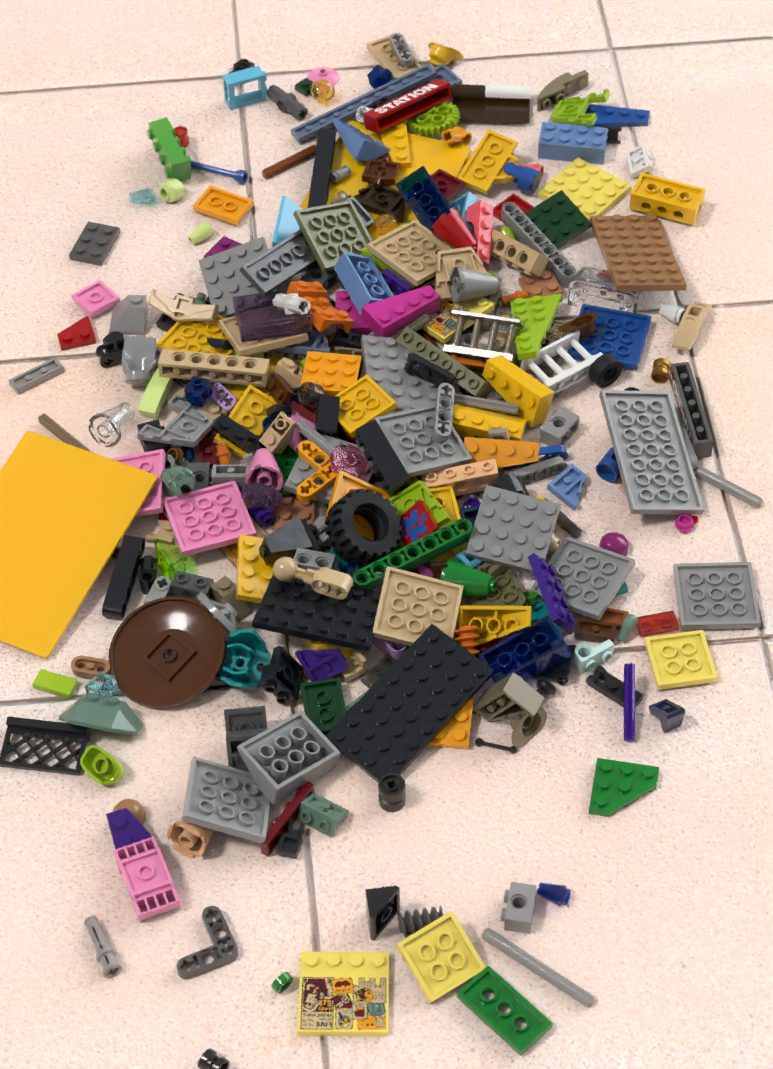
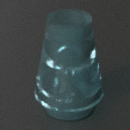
M145 188L129 193V200L131 203L151 204V202L155 201L154 190Z

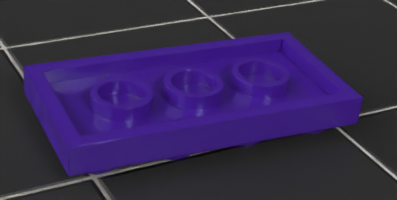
M535 553L528 556L552 622L569 635L576 632L574 626L576 622L573 615L568 611L569 603L561 593L563 588L560 582L556 580L555 575H557L555 568L552 564H547L543 557L540 558Z

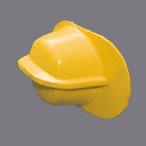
M435 42L428 44L430 52L427 61L436 66L448 65L451 61L458 62L464 58L463 54L454 48Z

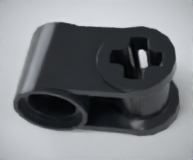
M124 339L97 347L96 355L100 358V365L103 368H110L122 363Z

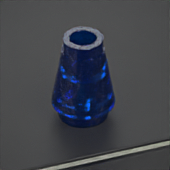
M541 882L537 889V895L558 906H566L570 900L571 890L566 885Z

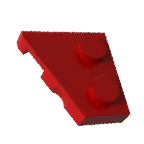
M89 316L82 318L57 334L61 351L96 344Z

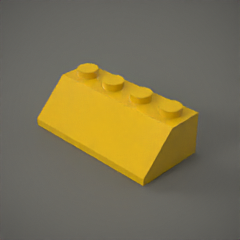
M457 403L453 406L452 425L460 438H489V429L508 428L511 440L522 441L528 419Z

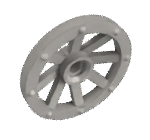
M202 591L197 595L200 604H204L214 615V618H217L230 633L240 630L236 619L238 612L228 602L226 604L215 602Z

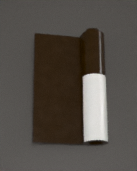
M453 84V87H451L453 105L459 108V121L529 123L531 87Z

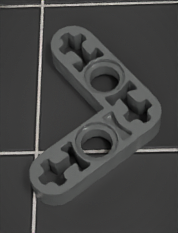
M208 906L202 912L203 924L213 946L179 959L177 962V972L182 979H192L230 964L238 958L237 944L221 910L216 906ZM210 914L216 918L217 924L213 925V921L209 917ZM223 930L226 932V935L223 938H216L214 936L215 932ZM226 943L229 951H231L232 954L228 955L225 952L224 945ZM211 956L214 960L210 964L202 963L203 957ZM197 960H198V965H199L198 968H197V965L195 964V961H197ZM187 965L190 970L186 971L183 966Z

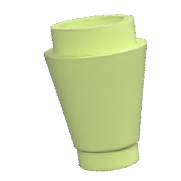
M201 222L188 236V239L195 245L211 237L214 230L208 222Z

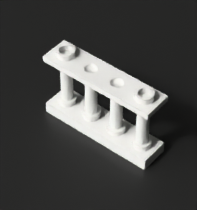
M576 330L540 349L536 358L521 360L520 368L524 371L531 369L544 385L556 394L588 377L592 363L603 354L600 352L596 355H591L579 343L580 331ZM573 347L585 361L577 363L566 350ZM559 354L571 368L563 370L552 357ZM545 362L557 375L549 378L537 365Z

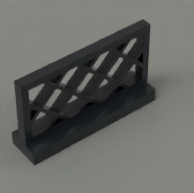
M7 717V730L0 754V767L80 776L82 768L80 758L85 752L87 742L90 741L91 736L89 727L62 722ZM11 734H19L23 738L14 745L10 742ZM34 736L40 737L43 740L34 747L28 741ZM53 739H60L62 744L52 749L49 742ZM74 741H81V747L74 752L68 746ZM26 742L30 750L20 755L16 748ZM46 745L50 752L40 757L36 751ZM66 747L71 754L60 760L56 753ZM12 751L18 756L12 762L5 761L6 755ZM34 753L38 760L32 764H27L24 759ZM54 755L58 763L53 766H47L44 761ZM74 757L77 761L76 769L66 768L64 763Z

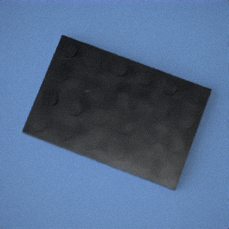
M273 573L252 621V627L369 652L374 640L372 631L381 592L352 586L347 597L340 600L315 592L310 584L304 583L303 580L294 578L289 582H282Z

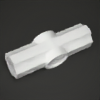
M298 293L276 294L273 299V306L284 310L285 314L297 313L303 315L307 314L311 308L310 302L305 298L299 297Z

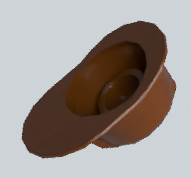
M596 312L585 313L561 325L558 330L571 333L579 330V340H584L596 332L595 320L598 314Z

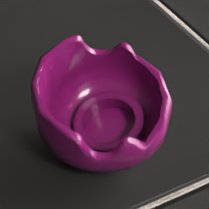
M610 532L602 536L599 547L627 556L628 540L623 534Z

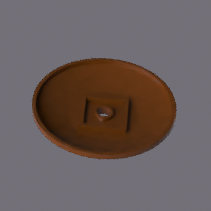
M185 597L159 598L138 607L124 619L116 630L109 649L110 673L119 690L127 698L139 705L150 708H170L182 705L203 693L215 680L224 662L226 639L219 620L214 618V615L205 605ZM174 652L173 658L165 659L167 653Z

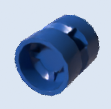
M613 447L607 451L604 458L596 466V472L599 477L607 482H614L620 475Z

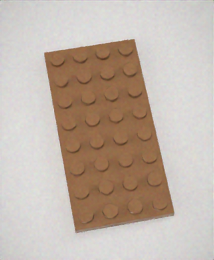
M634 214L629 216H590L592 230L616 291H686V281L657 216L651 214L646 216Z

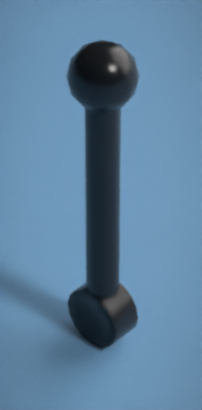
M482 738L475 740L477 747L484 745L507 750L512 754L517 752V748L514 746L508 747L484 742Z

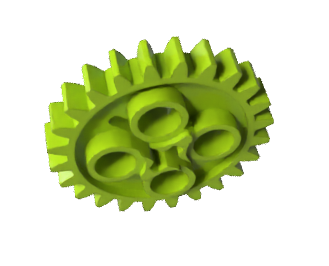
M445 101L407 119L409 129L415 135L420 134V136H423L425 134L426 137L429 135L434 137L435 134L440 136L441 132L457 126L456 123H459L460 113L456 105H453L452 102L448 104Z

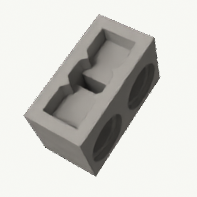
M297 547L294 560L298 568L305 570L308 568L319 570L323 567L335 570L336 554Z

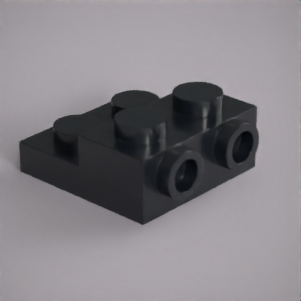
M281 646L275 647L270 664L263 667L260 683L264 685L266 692L272 693L277 697L276 701L279 704L285 705L295 702L298 699L304 668Z

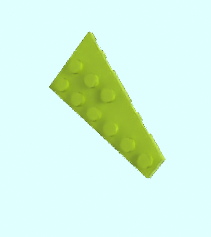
M562 293L533 296L526 299L517 298L510 301L512 316L519 317L525 324L524 328L516 327L515 331L518 360L537 357L542 346L541 342L545 340L546 332L549 331L555 318V312L559 309V303L563 301Z

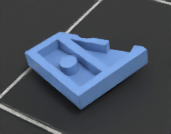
M571 464L548 484L547 489L575 511L586 474Z

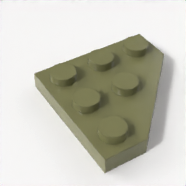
M509 567L495 578L497 581L495 592L488 596L472 597L467 604L471 606H528L526 597L512 569Z

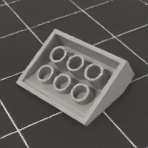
M302 711L293 714L237 746L259 790L272 804L295 792L299 787H303L307 781L312 782L336 768L340 756V751Z

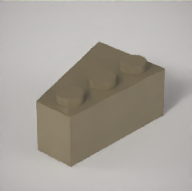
M513 672L483 691L473 710L488 722L506 720L508 716L520 718L524 714H528L530 717L536 714L544 697L527 684L521 676Z

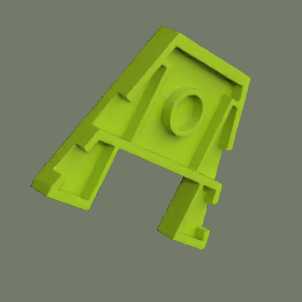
M609 89L603 90V93L598 95L595 92L589 93L587 97L581 99L580 96L560 100L550 116L551 122L594 126L597 120L596 113L585 114L591 103L607 102L610 96Z
M421 480L389 498L392 507L395 506L397 509V516L401 517L420 499L426 504L438 527L452 521L442 505ZM402 540L397 544L395 551L403 548L404 543Z

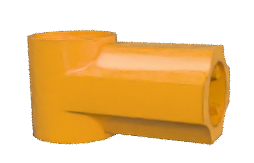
M459 126L447 129L441 135L443 142L446 144H461L467 146L472 138L470 132Z

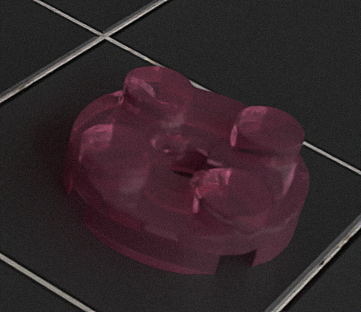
M343 444L339 447L336 446L331 452L330 468L335 473L343 471L358 478L365 472L367 460L366 458L365 460L361 456L362 452L358 448L350 444Z

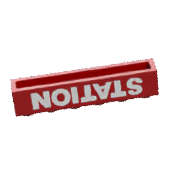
M436 79L363 113L365 129L379 133L451 99L450 83Z

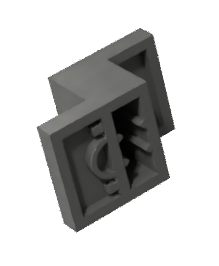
M265 706L225 709L228 766L250 772L237 746L267 730Z

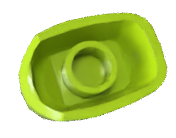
M90 745L80 758V765L84 771L100 784H117L124 776V767L120 761L111 753L96 745Z

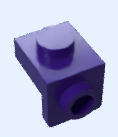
M265 502L247 509L249 515L261 528L275 522V509L273 507L268 508Z

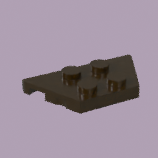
M380 184L378 189H374L370 185L359 190V194L354 196L364 209L404 223L406 193Z

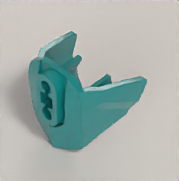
M240 629L230 633L226 641L224 662L217 675L218 680L243 689L256 690L258 687L263 686L260 683L262 672H259L257 667L270 664L271 655L266 649L264 640L255 630Z

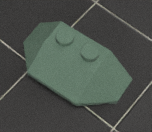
M95 693L84 695L66 708L59 716V720L70 724L114 733H128L137 736L143 728V723L125 701H120L115 697H100Z

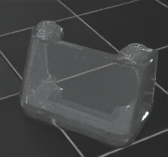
M583 266L570 281L568 305L576 307L580 300L585 302L587 296L620 303L619 310L625 309L627 312L638 314L646 291H616L608 270Z

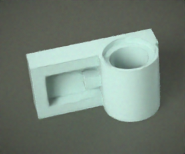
M609 639L594 648L587 644L578 645L575 648L574 665L577 671L582 674L593 670L602 662L609 661L613 657L614 643Z

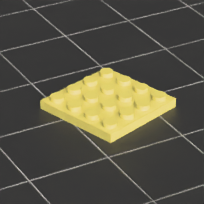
M577 157L538 191L537 197L546 200L562 190L590 221V216L605 214L631 190L632 185Z

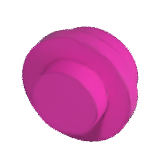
M682 514L675 520V527L681 532H689L694 527V521L690 515Z

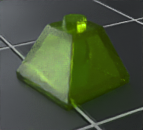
M155 539L157 565L162 574L169 577L172 581L177 570L186 571L185 561H187V556H182L177 544Z

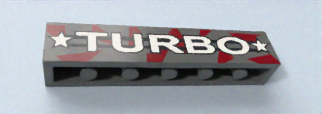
M689 362L673 363L670 367L669 380L683 427L687 431L697 458L711 457L713 439Z

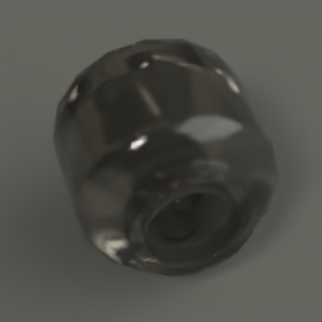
M313 382L303 383L297 391L299 402L309 407H317L319 395L325 394L323 387Z

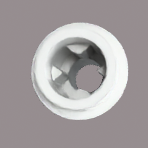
M662 305L659 313L675 324H679L686 310L683 307Z

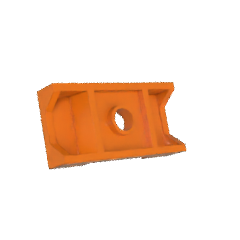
M301 280L290 282L286 294L298 293L299 297L305 298L310 302L311 308L304 315L319 332H323L331 324H338L345 333L350 332L354 321L346 311H337L329 303V300L326 298L328 292L320 282H305Z

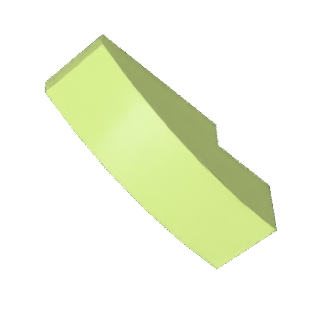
M159 368L152 376L138 408L141 416L158 419L162 406L166 404L165 398L169 395L174 378L160 377Z

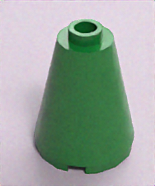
M451 559L446 562L449 563L447 568L443 567L440 580L464 586L461 598L488 596L496 591L497 581L492 575Z

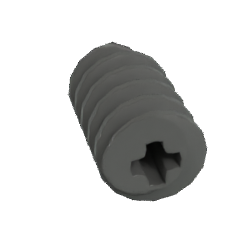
M440 905L439 912H437L434 906L431 907L430 913L427 908H423L421 915L418 909H414L413 916L409 910L405 911L404 917L398 911L400 933H403L404 937L407 938L409 932L414 934L442 917V906Z

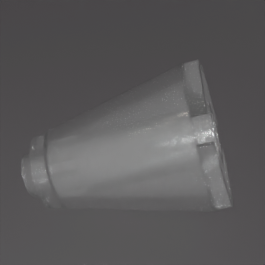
M123 402L93 415L89 420L90 425L88 426L91 436L97 443L106 444L105 447H114L119 443L133 420L135 409L130 403Z

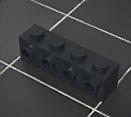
M376 419L355 429L357 434L355 441L359 448L363 447L365 451L363 454L367 462H372V470L376 477L380 476L382 480L380 483L384 491H388L392 497L411 486L410 476Z

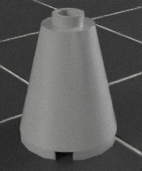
M453 267L449 280H453L452 286H449L452 301L462 302L493 295L500 289V281L496 276L462 267Z

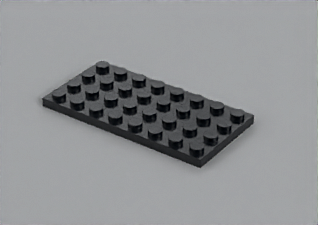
M431 624L329 731L326 737L340 753L378 783L381 777L386 774L394 773L401 775L493 676L494 670L435 625Z

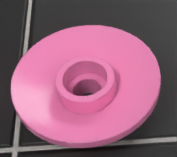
M328 67L315 68L307 76L309 80L316 83L321 89L333 87L339 81L338 73Z

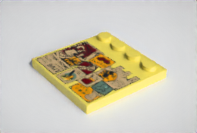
M436 278L422 287L430 285L435 290ZM485 297L462 302H455L452 299L440 302V310L429 316L431 321L421 329L445 344L454 338L458 318L453 316L452 310L463 308L472 313L488 314L495 309V304ZM465 320L463 331L474 324L475 321Z
M301 952L298 1036H388L389 952Z

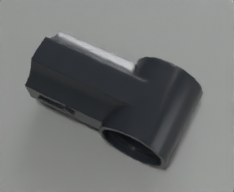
M145 555L140 559L138 578L141 592L145 595L149 593L157 578V558L151 555Z

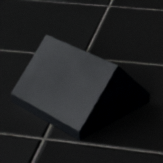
M396 885L365 889L370 939L373 941L397 915V912L400 911V888Z

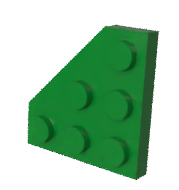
M597 758L589 814L611 817L620 808L629 806L639 800L643 794L657 788L659 767Z

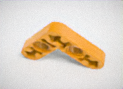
M305 440L298 445V455L317 472L297 486L296 496L301 502L311 501L334 484L337 473L341 471V466L313 442ZM321 458L324 460V463H316L315 459ZM319 479L322 480L324 483L322 485H316L314 481Z

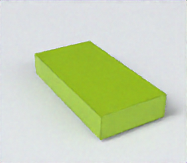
M41 669L32 685L34 689L70 699L78 685V680Z

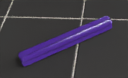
M626 663L624 665V741L632 742L635 740V665L633 663Z

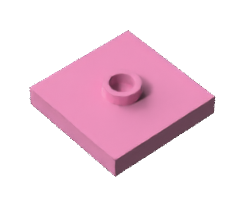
M101 280L71 295L72 300L91 318L120 302V298Z

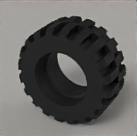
M357 489L346 494L333 504L325 519V525H328L325 528V533L329 536L327 539L329 545L332 544L334 547L332 550L336 554H340L342 560H348L349 564L354 566L358 564L360 567H365L394 552L397 544L401 541L400 534L402 533V526L399 524L401 519L400 516H397L396 507H392L391 501L388 498L384 499L382 494L379 492L374 493L370 489L365 491L364 489ZM353 514L364 517L371 524L374 531V542L365 540L357 533L353 525Z

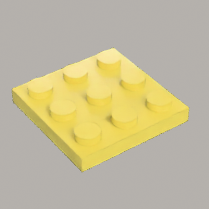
M703 630L644 638L645 648L658 690L717 682L718 676Z
M453 911L448 912L395 944L429 1003L486 968Z

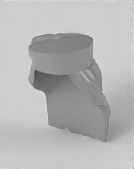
M137 335L136 337L125 336L121 362L123 372L126 374V384L137 386L149 384L153 376L151 374L156 365V338H147L145 335Z

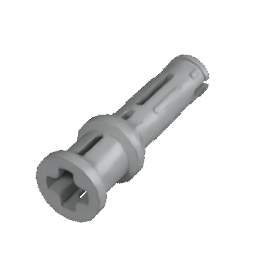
M90 916L84 920V924L96 948L97 962L101 963L103 967L102 973L105 978L115 977L122 971V966L120 963H117L115 950L109 947L97 917Z

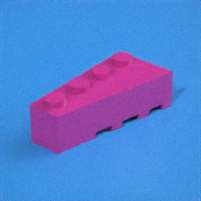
M428 285L363 305L361 320L376 336L387 338L422 314L427 313L430 316L439 311L440 295Z

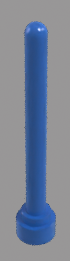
M191 161V168L231 177L238 183L245 184L248 179V172L240 169L235 172Z

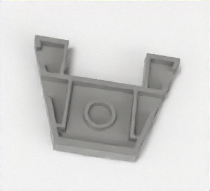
M175 394L167 402V408L179 414L164 430L146 424L137 433V439L195 447L211 431L214 421L200 410L196 411L193 409L188 401L184 402L181 400L180 395Z

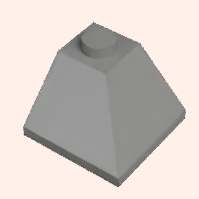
M128 295L113 307L109 333L120 332L123 335H145L148 316L147 296Z

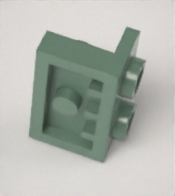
M313 792L300 803L297 820L329 837H333L337 825L347 818L349 810Z

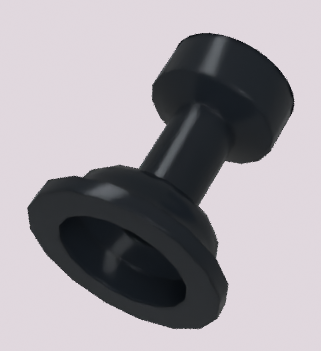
M542 676L537 677L536 691L542 696L556 694V688L548 679Z

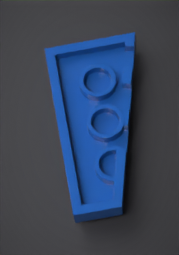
M590 104L585 114L596 113L597 120L594 125L618 127L620 125H626V127L648 126L650 110Z

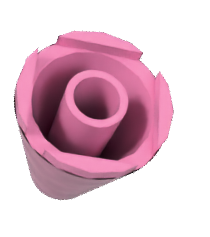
M261 448L255 452L245 477L248 490L260 497H268L269 494L278 493L283 485L282 472L273 453L267 448Z

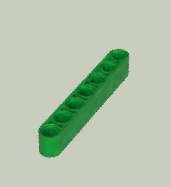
M466 518L458 519L357 570L353 575V586L374 590L383 585L387 566L409 572L468 542L472 533V523ZM398 563V564H400V565H399V566H394V565H392V564ZM376 572H382L383 574L377 575V574H375V573H376Z

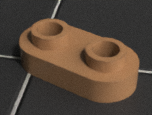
M77 656L71 661V669L76 676L102 680L110 675V664L105 659Z

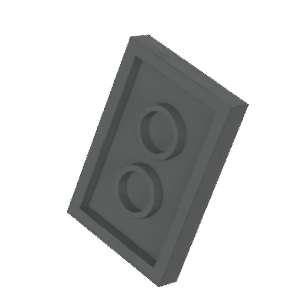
M88 221L69 254L70 260L102 266L120 234V228Z

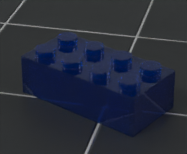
M549 615L478 654L480 660L494 670V674L491 677L494 684L513 672L521 676L526 682L572 656L566 642Z

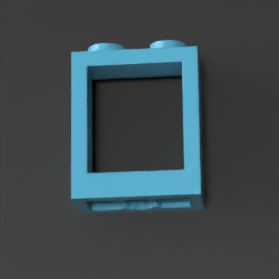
M260 66L223 75L224 98L230 110L266 101L268 90L265 81H267L265 71L262 72ZM258 80V90L235 96L234 86Z

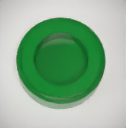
M284 972L274 980L271 987L276 993H282L292 984L293 977L288 972Z

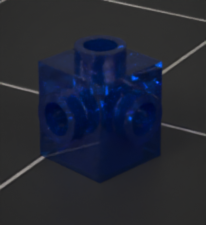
M380 65L375 66L367 74L373 89L393 81V73Z
M192 376L190 382H187L185 385V402L188 401L193 406L203 408L207 399H210L212 395L210 380Z

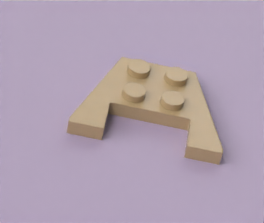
M472 247L442 250L437 253L435 291L440 295V302L451 300L448 284L453 282V280H449L453 267H462L491 275L487 273L483 267V262Z

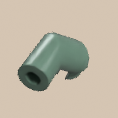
M628 614L625 617L618 636L619 640L628 641L630 632L638 624L636 615Z

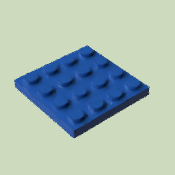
M582 304L579 316L589 312H596L598 317L595 320L596 332L584 340H579V343L591 355H596L600 352L602 354L610 353L621 362L623 368L637 370L652 316ZM573 347L568 349L567 353L573 359L585 361Z

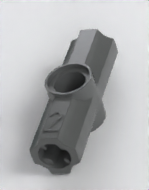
M274 84L269 87L267 96L277 103V107L281 112L287 111L300 121L305 119L308 109L298 102L293 93L287 94Z

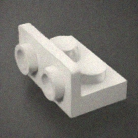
M644 144L626 152L630 173L633 178L640 176L641 172H649L650 175L655 176L654 170L656 167L653 160H651L653 159V154L650 149L647 150Z

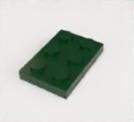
M340 677L300 683L305 715L324 735H327L346 715Z

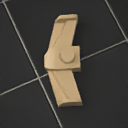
M154 288L148 301L149 306L171 317L173 321L181 323L185 321L215 320L219 310L218 304L194 305L195 300L193 298L178 294L176 299L173 300Z

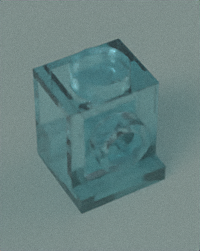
M101 672L85 685L87 694L95 693L105 698L111 697L119 690L115 676Z

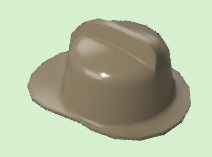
M539 707L534 716L529 717L528 714H524L520 718L513 717L511 722V728L513 729L511 738L514 747H523L542 730L547 719L544 709Z

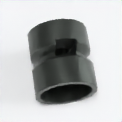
M394 773L382 776L378 783L379 805L387 812H398L405 806L406 802L405 780L402 776Z

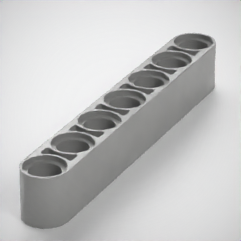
M504 203L502 206V222L513 229L515 236L522 244L528 245L533 250L550 258L545 269L552 270L558 283L563 288L574 287L576 268L515 203Z

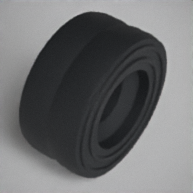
M606 353L592 363L589 369V377L599 387H607L618 379L623 366L614 355Z

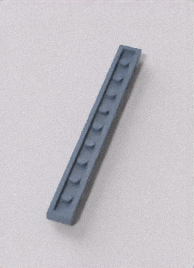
M428 63L291 129V135L298 143L306 141L318 135L319 129L328 130L335 127L332 121L333 117L347 121L356 116L359 107L373 108V101L386 95L393 99L436 78L437 72Z

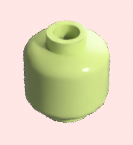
M175 178L164 181L160 185V197L169 203L181 199L184 195L183 184Z

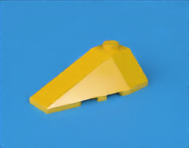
M460 605L458 626H479V629L475 630L474 633L479 634L480 637L475 638L474 641L483 644L530 627L532 606Z

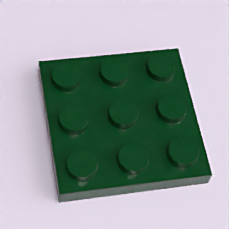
M562 190L524 213L556 248L561 247L591 227V222Z

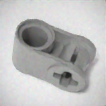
M159 576L155 579L149 593L145 597L144 604L159 598L171 597V580L169 577Z

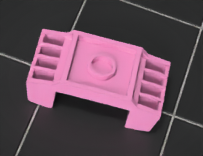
M154 836L113 850L120 875H123L139 922L180 908V900Z

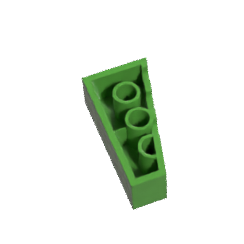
M168 118L149 122L147 135L149 140L152 139L153 141L152 145L155 153L158 152L159 154L158 159L161 166L164 165L166 178H175L180 182L191 179V159L189 156L186 157V150L184 146L181 147L179 137H175V130Z

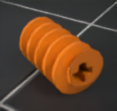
M457 626L460 629L455 630L454 634L460 637L455 638L454 641L474 656L480 653V650L474 649L475 646L480 645V642L474 641L475 638L480 637L479 634L474 633L475 630L479 629V626Z

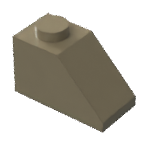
M224 576L210 586L212 600L220 604L228 602L238 612L237 622L252 613V609L247 601L236 599V584L227 576Z

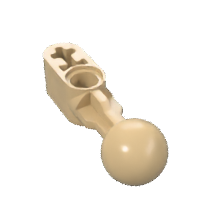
M281 557L273 565V573L278 580L289 582L294 578L303 580L304 583L310 584L315 592L336 599H345L353 585L352 577L346 573L325 567L319 570L309 568L305 570L298 568L296 561L290 557Z

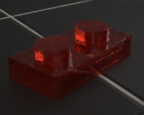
M674 611L637 617L638 624L636 627L640 637L679 630V624Z

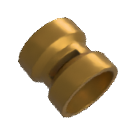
M664 358L654 360L651 379L654 382L662 384L669 380L670 361Z

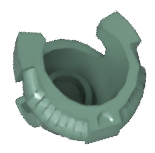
M175 466L163 470L160 478L165 489L172 496L176 495L181 499L183 497L181 488L193 491L196 476L187 467Z

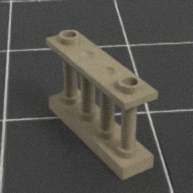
M463 308L452 310L451 313L458 320L453 343L450 345L444 344L443 351L446 354H456L457 357L482 361L502 355L516 365L517 358L511 352L516 327L524 328L525 325L519 317L511 315L508 318L472 313ZM465 320H473L475 323L470 345L462 347L460 340ZM482 322L492 323L485 350L478 349L477 347ZM499 324L509 326L505 348L502 352H496L494 349Z

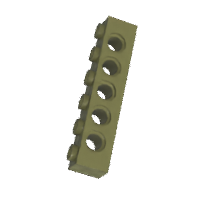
M406 326L396 341L411 352L455 374L453 383L473 397L485 399L493 389L484 379Z

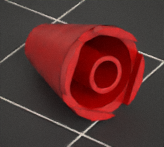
M456 208L449 209L451 212L448 215L446 213L442 214L433 224L432 228L434 231L431 230L430 232L438 239L454 249L472 247L476 252L478 243Z

